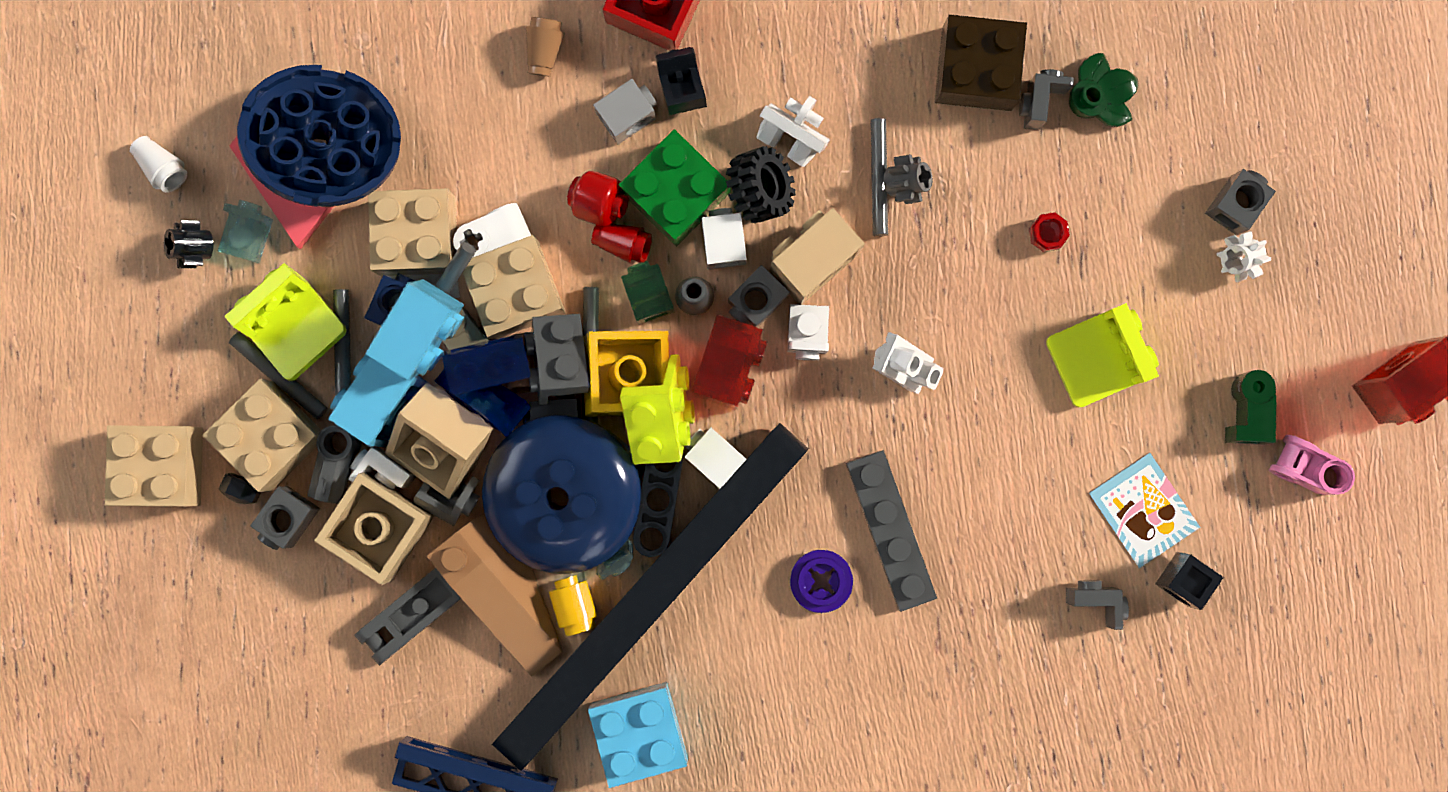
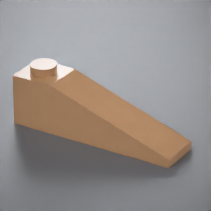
M485 512L462 527L427 555L428 559L452 589L531 677L563 652L548 608L545 606L539 590L534 570L515 559L501 546L489 527Z

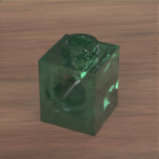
M645 261L627 268L628 274L621 276L638 325L675 312L658 264L650 266L649 261Z

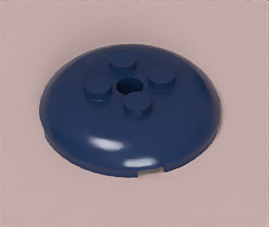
M301 65L270 75L249 93L242 105L237 126V139L240 153L246 166L267 189L284 199L298 204L314 207H333L358 201L375 191L386 181L398 160L401 131L392 105L380 90L364 78L347 70L343 74L324 70L322 65ZM314 139H322V140L327 141L328 144H326L325 142H323V143L315 142V141H313V140H314Z
M567 415L545 416L518 427L502 440L495 449L483 478V509L495 538L515 559L543 572L554 574L578 573L604 563L619 551L628 540L639 514L641 501L640 478L628 450L606 428L593 421ZM553 487L563 488L569 496L567 505L560 506L551 501V489Z

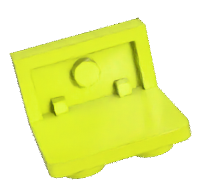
M285 263L278 269L269 272L258 287L249 295L240 298L235 303L234 308L224 316L235 329L254 341L282 377L288 381L296 380L343 338L347 331L346 326L306 279Z
M1127 303L1047 338L1046 345L1075 407L1087 406L1130 386L1145 383L1159 377L1156 370L1159 366L1157 356L1149 345H1145L1140 331H1142L1141 320L1135 310L1129 309Z
M679 354L670 355L663 385L622 388L620 398L633 464L681 462L684 446L690 445L689 424H694L695 407L693 400H687L686 390H689V371L687 366H681Z

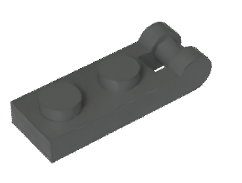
M435 568L355 634V637L361 644L366 643L374 653L372 658L380 666L456 604L461 597ZM384 626L394 637L388 643L378 633Z

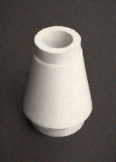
M147 136L139 137L131 144L130 152L153 188L161 189V191L168 193L176 190L184 183L187 178V171L184 169V162Z

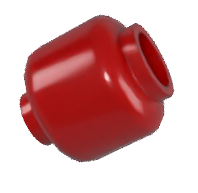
M593 170L585 172L581 177H575L567 195V203L571 206L573 215L579 220L600 227H607L613 224L617 218L621 219L625 215L629 203L628 196L624 195V192L619 187L621 181L615 177Z

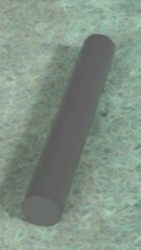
M883 118L871 119L873 236L888 235V195L884 186V173L887 169L886 119Z
M466 242L461 244L435 287L447 294L450 293L476 253V249L471 244Z
M346 289L333 290V312L347 329L345 336L334 345L335 397L343 388L348 390L351 385L349 290Z
M241 332L233 335L229 344L317 420L325 414L328 408L296 380L288 381L283 378L263 352Z

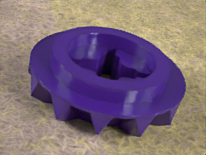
M813 550L800 557L794 565L790 576V587L797 602L805 609L816 613H827L840 608L848 600L853 588V575L848 563L840 555L829 550ZM810 568L820 574H824L826 571L829 572L834 568L828 579L831 585L830 588L834 591L833 594L828 590L825 591L823 588H819L816 591L813 590L810 594L808 593L815 582L811 577L812 574L808 571Z

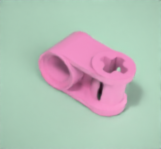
M1285 435L1283 439L1285 443L1284 449L1277 463L1272 464L1269 468V471L1277 477L1305 487L1320 495L1344 494L1351 489L1355 481L1354 470L1346 461L1320 450L1317 446L1304 439L1292 435ZM1328 467L1335 471L1337 477L1336 483L1331 488L1324 481V472Z

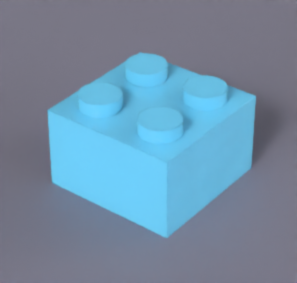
M424 279L408 283L365 354L406 380H410L419 374L424 376L428 370L432 371L444 352L438 348L441 342L445 341L448 336L453 337L463 322L464 317L459 313L464 304Z
M365 355L353 371V375L356 378L348 390L343 388L332 401L330 408L334 411L328 419L368 446L386 447L398 413L428 381L418 375L410 380H406L368 355Z
M667 682L592 702L589 706L588 712L609 788L687 767L688 756Z

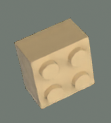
M448 188L387 190L370 193L368 195L370 270L379 276H396L397 273L402 275L443 274L457 252L453 243L456 232V197Z
M834 208L825 215L820 210L803 224V229L800 232L802 235L794 241L791 237H788L772 252L774 255L771 257L773 261L770 273L790 292L789 294L799 305L805 303L857 257L865 245Z
M534 235L473 257L463 271V276L485 334L492 341L532 327V317L566 314L539 241Z
M259 379L203 436L258 492H271L317 447V437L322 430L273 381Z
M427 382L398 413L385 455L450 499L476 468L493 428L481 416L469 412L453 401L449 394L436 389Z
M107 425L105 506H201L203 428L191 426Z
M358 473L314 541L383 585L392 582L434 518V515L412 504V500L395 489L393 490L385 486L372 474Z

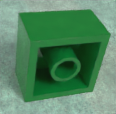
M675 129L619 184L624 195L628 196L629 201L676 247L702 222V217H707L709 211L714 210L731 191V188L726 186L727 180Z

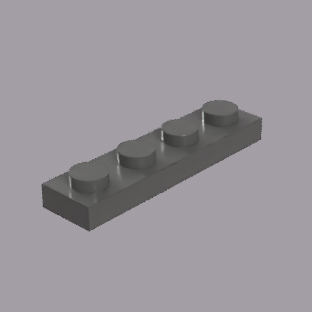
M884 450L846 463L898 610L902 612L937 599Z

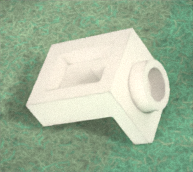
M790 304L787 352L796 353V359L819 360V354H827L829 350V306Z
M371 447L369 451L362 450L350 466L353 470L349 477L351 482L354 481L358 473L371 474L375 469L377 472L374 477L393 490L396 486L408 488L416 478L414 474L386 456L384 450L377 447Z

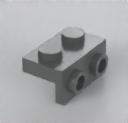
M580 314L532 317L531 332H525L524 339L526 356L534 357L535 368L528 369L530 392H538L539 405L547 404L548 396L588 393L589 380Z

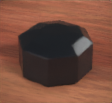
M234 473L225 474L219 487L223 495L240 504L257 503L261 494L243 476Z

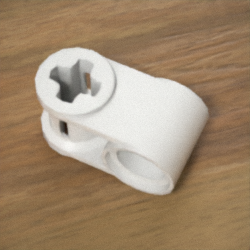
M511 203L459 227L454 234L453 243L455 249L458 250L462 243H468L467 238L474 236L479 241V249L473 256L476 257L531 236V233L518 204Z

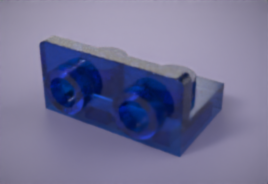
M522 333L446 350L442 354L449 389L453 395L530 377Z
M444 369L434 380L458 404L471 413L481 416L487 424L506 437L531 408L527 401L482 371L476 373L472 378H469L464 373H461L457 378Z

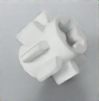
M1251 231L1241 234L1239 238L1233 235L1224 239L1228 247L1224 251L1217 253V256L1221 258L1222 273L1234 274L1235 282L1247 279L1248 275L1252 279L1263 275L1262 269L1259 266L1271 261V257L1266 255L1264 247L1267 243L1266 240L1258 241L1253 239Z

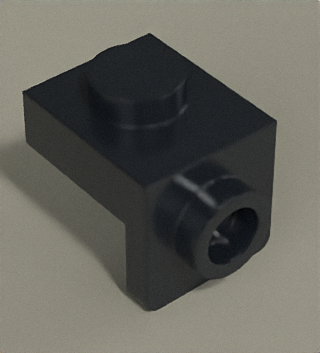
M694 48L674 49L656 55L659 81L669 116L707 107L706 96L697 69Z

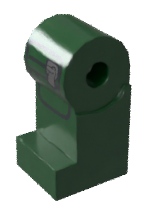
M1253 370L1237 376L1231 387L1232 396L1237 402L1236 425L1225 427V443L1260 445L1276 443L1275 380L1268 372L1263 370Z

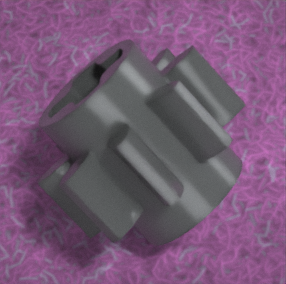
M909 154L894 157L895 166L888 167L884 173V186L887 193L892 197L895 196L896 202L904 201L905 204L922 202L921 192L929 191L933 182L929 165L921 162L920 156L912 157Z

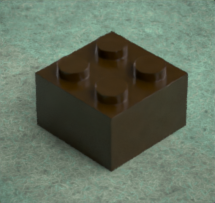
M949 14L942 27L935 103L1012 111L1020 101L1027 23Z

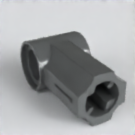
M338 425L326 427L319 433L316 445L318 454L308 497L326 503L339 504L346 493L352 470L350 466L361 448V440ZM337 432L342 433L347 440L346 449L342 453L337 452L332 445V438Z

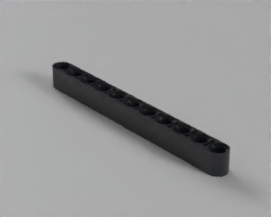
M779 423L491 745L522 771L804 456L809 448L785 426Z

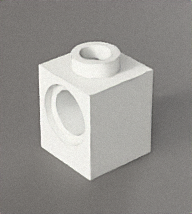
M731 208L709 211V217H702L707 269L746 265L747 259L741 213L733 214Z
M710 428L706 433L699 429L690 438V445L685 446L689 450L685 458L719 488L727 482L746 460L743 455L713 428Z

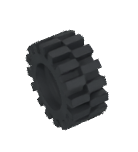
M763 146L739 154L730 161L731 167L727 168L726 175L731 177V179L726 181L727 188H732L733 191L732 194H729V198L731 201L736 200L735 210L737 213L743 211L742 218L745 220L751 219V223H760L783 216L790 211L789 207H792L794 204L791 196H795V189L790 184L795 181L794 177L788 176L787 173L791 168L788 163L782 164L784 157L781 153L776 154V149L772 147L767 148V146Z

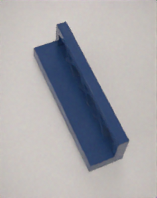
M406 736L399 742L395 758L398 759L392 784L418 792H468L472 789L474 792H482L479 788V785L482 783L503 788L506 792H554L558 778L527 769L520 771L516 766ZM408 762L428 767L432 773L420 781L404 776ZM446 772L464 777L470 785L459 791L448 789L441 774ZM432 779H435L438 786L427 782H429Z

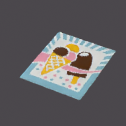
M1148 453L1089 493L1139 568L1200 528L1151 453Z

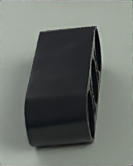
M683 456L681 462H676L675 467L669 472L659 471L654 463L645 465L633 544L636 550L646 557H656L662 554L669 545L683 467ZM661 488L668 493L670 502L665 510L656 511L649 506L648 495L653 489ZM653 527L661 532L663 542L659 548L650 550L642 544L641 534L646 528Z

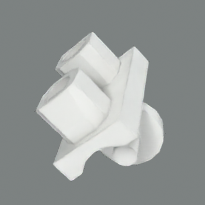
M811 96L808 97L803 105L792 98L789 99L785 108L796 114L795 118L772 103L769 106L766 105L760 114V117L764 119L759 127L756 138L773 148L776 147L784 132L796 138L797 140L787 157L802 167H805L817 152L821 153L830 141V139L804 124L807 121L818 128L824 119L812 111L817 100Z
M888 332L886 343L875 351L872 369L916 394H919L922 386L935 390L943 374V368L933 363L934 358L899 335Z

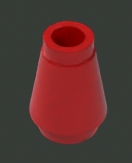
M611 224L607 227H600L595 225L591 243L631 265L635 262L643 264L651 249L652 234L645 232L643 227Z

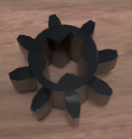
M180 220V223H174V229H168L165 232V255L168 259H177V268L196 269L197 266H203V259H210L213 253L212 234L209 230H200L199 220Z

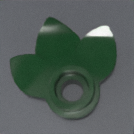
M1104 53L1091 55L1078 69L1079 82L1070 91V109L1078 117H1096L1109 127H1120L1129 123L1132 120V116L1125 102L1130 100L1137 91V77L1128 70L1118 68L1111 70ZM1086 94H1088L1092 98L1093 102H1091L1087 98Z

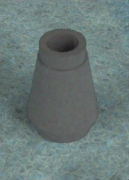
M689 277L678 285L675 292V300L683 312L689 315H700L711 307L714 300V291L710 283L705 279ZM693 286L695 289L700 288L702 293L698 298L693 299L687 295V289Z

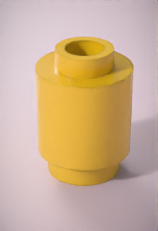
M577 575L554 581L556 589L549 591L559 628H564L565 635L571 636L595 628L594 618L597 617L587 580L579 582Z

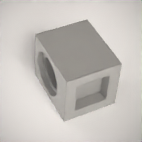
M630 79L593 104L597 116L617 145L656 119L653 109L657 105L656 100L645 85L639 88L633 79Z

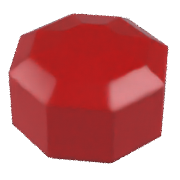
M1056 212L1039 215L1029 228L1031 244L1042 252L1059 250L1070 236L1067 220Z

